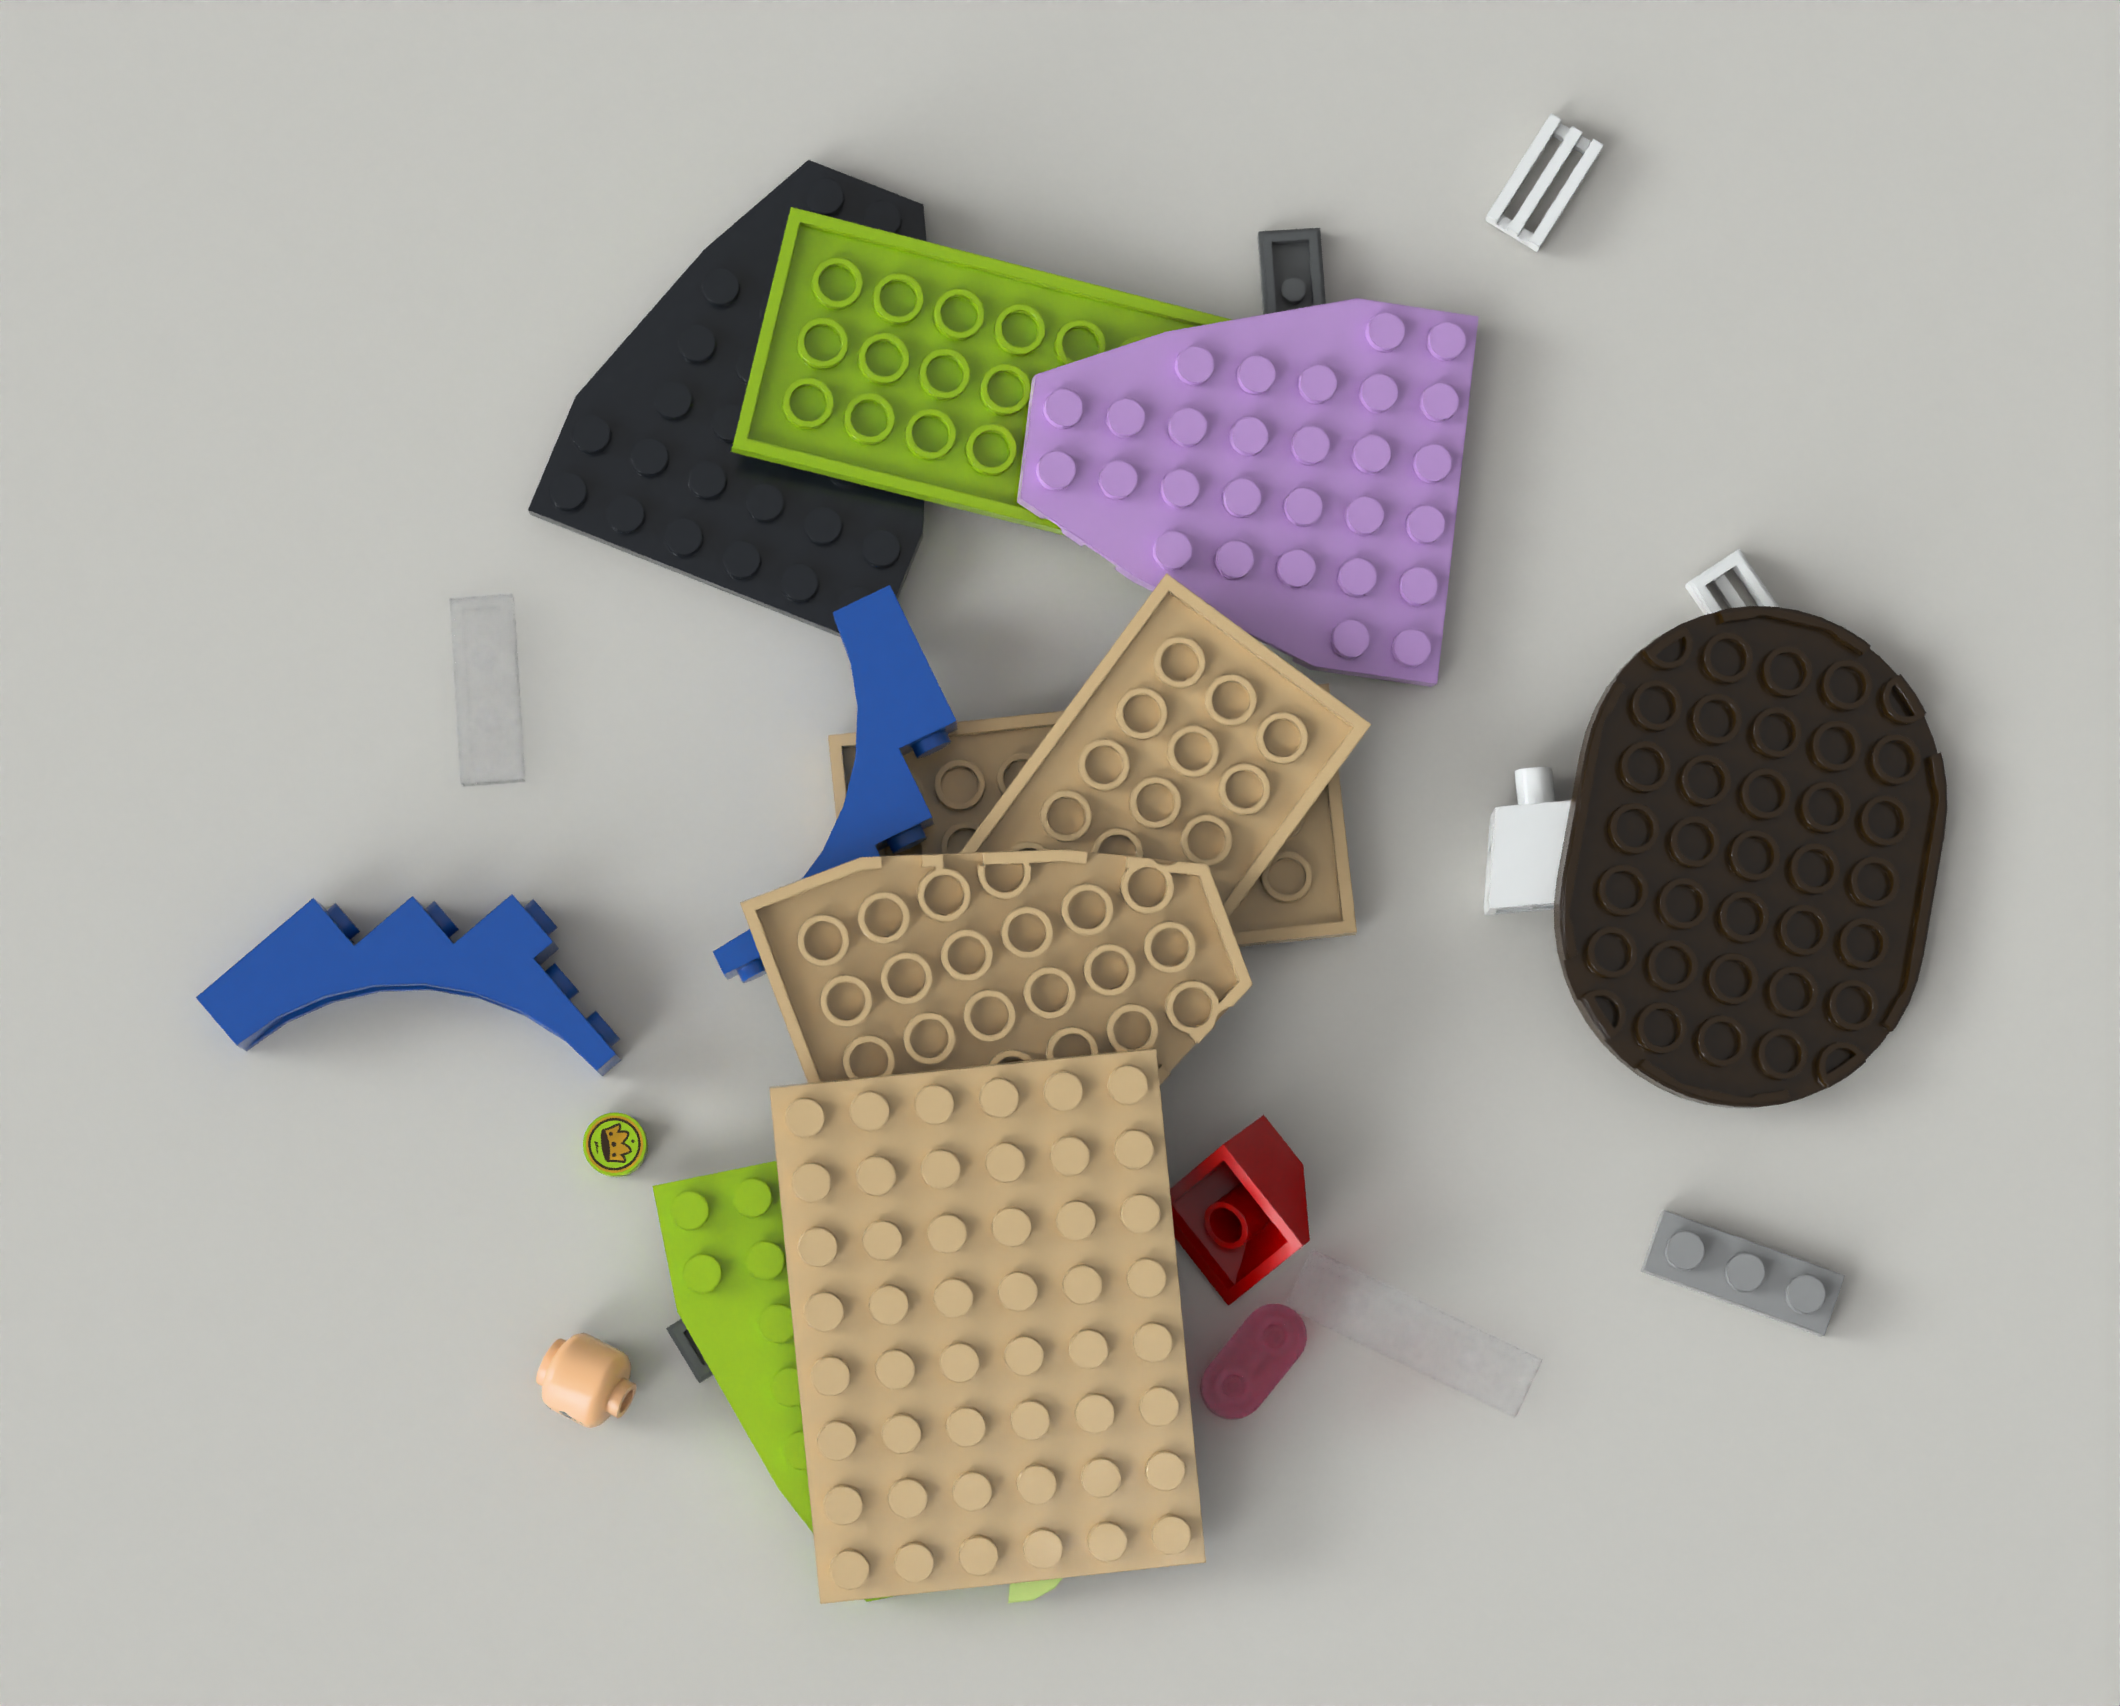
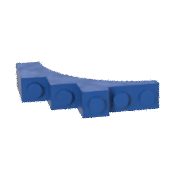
M890 585L833 612L836 626L851 663L857 701L856 755L844 806L823 851L803 878L859 857L880 856L878 851L888 846L893 854L903 852L926 840L927 836L923 829L934 825L933 817L903 756L914 751L916 758L920 759L943 749L951 743L948 734L958 729L957 721ZM750 929L713 951L727 980L739 975L742 983H747L767 974Z
M513 894L455 943L450 937L459 929L435 901L424 908L412 896L355 944L352 938L360 930L336 903L326 910L323 905L313 898L196 997L231 1040L245 1051L254 1047L288 1022L334 1002L378 992L431 990L482 999L526 1016L567 1042L601 1076L621 1061L620 1057L611 1048L620 1040L616 1033L597 1011H594L587 1018L583 1016L570 1000L579 990L555 963L546 971L540 966L559 949L549 937L558 927L534 899L523 907Z

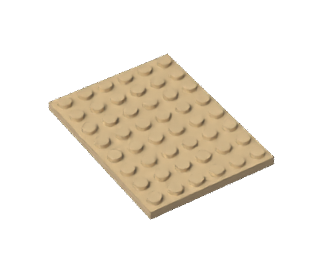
M1155 1048L769 1087L820 1604L1206 1563L1157 1050Z

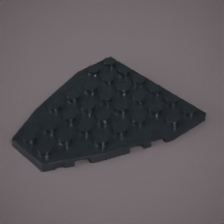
M808 160L702 251L576 395L528 511L532 516L841 637L833 616L834 611L888 585L891 586L898 600L923 539L925 500L733 453L731 450L791 207L926 241L923 204Z

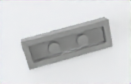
M1665 1210L1660 1214L1641 1272L1818 1336H1825L1845 1275Z

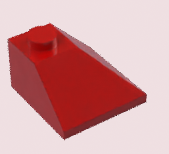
M1264 1115L1225 1142L1170 1188L1175 1239L1228 1306L1310 1241L1304 1166Z

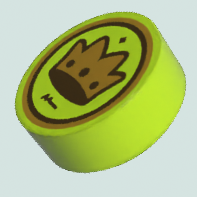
M607 1113L596 1118L588 1126L583 1138V1151L588 1163L599 1173L609 1177H623L633 1173L642 1165L648 1151V1140L642 1126L632 1117L623 1113Z

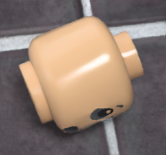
M586 1333L573 1335L567 1341L562 1338L556 1340L544 1356L536 1378L537 1384L542 1386V1398L547 1407L588 1428L600 1426L611 1415L616 1418L623 1416L636 1392V1384L629 1381L631 1362L624 1352Z

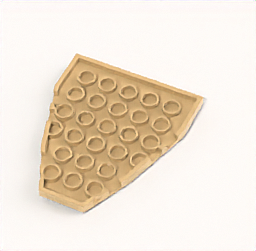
M1067 849L859 857L740 902L808 1083L1155 1048L1157 1050L1159 1081L1161 1085L1171 1074L1170 1071L1196 1043L1199 1044L1228 1008L1233 1007L1253 985L1208 864Z

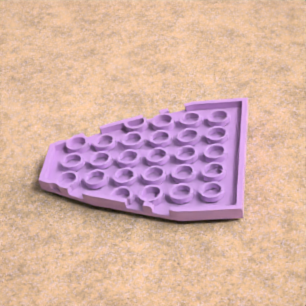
M1355 298L1167 331L1035 374L1031 383L1017 503L1039 518L1050 520L1060 527L1062 534L1081 547L1085 544L1114 564L1116 571L1152 592L1167 573L1256 640L1293 657V662L1309 670L1432 687L1438 681L1479 317Z

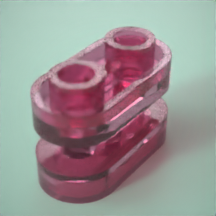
M1267 1304L1252 1312L1205 1369L1200 1380L1201 1399L1205 1407L1212 1414L1226 1420H1237L1252 1414L1263 1403L1297 1361L1306 1346V1327L1296 1311L1282 1304Z

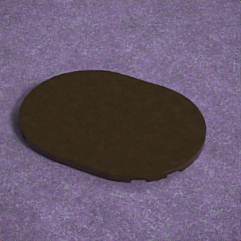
M1746 606L1728 608L1703 615L1672 628L1639 650L1619 670L1607 686L1592 713L1579 755L1554 898V931L1557 953L1565 981L1575 1004L1588 1026L1600 1042L1621 1063L1654 1086L1680 1098L1704 1105L1725 1108H1758L1780 1105L1805 1098L1845 1079L1866 1063V1059L1881 1045L1889 1032L1896 1028L1911 1000L1921 970L1947 817V783L1941 752L1937 753L1933 736L1924 717L1926 711L1901 674L1897 675L1879 655L1870 649L1871 645L1844 627L1822 617L1780 607Z

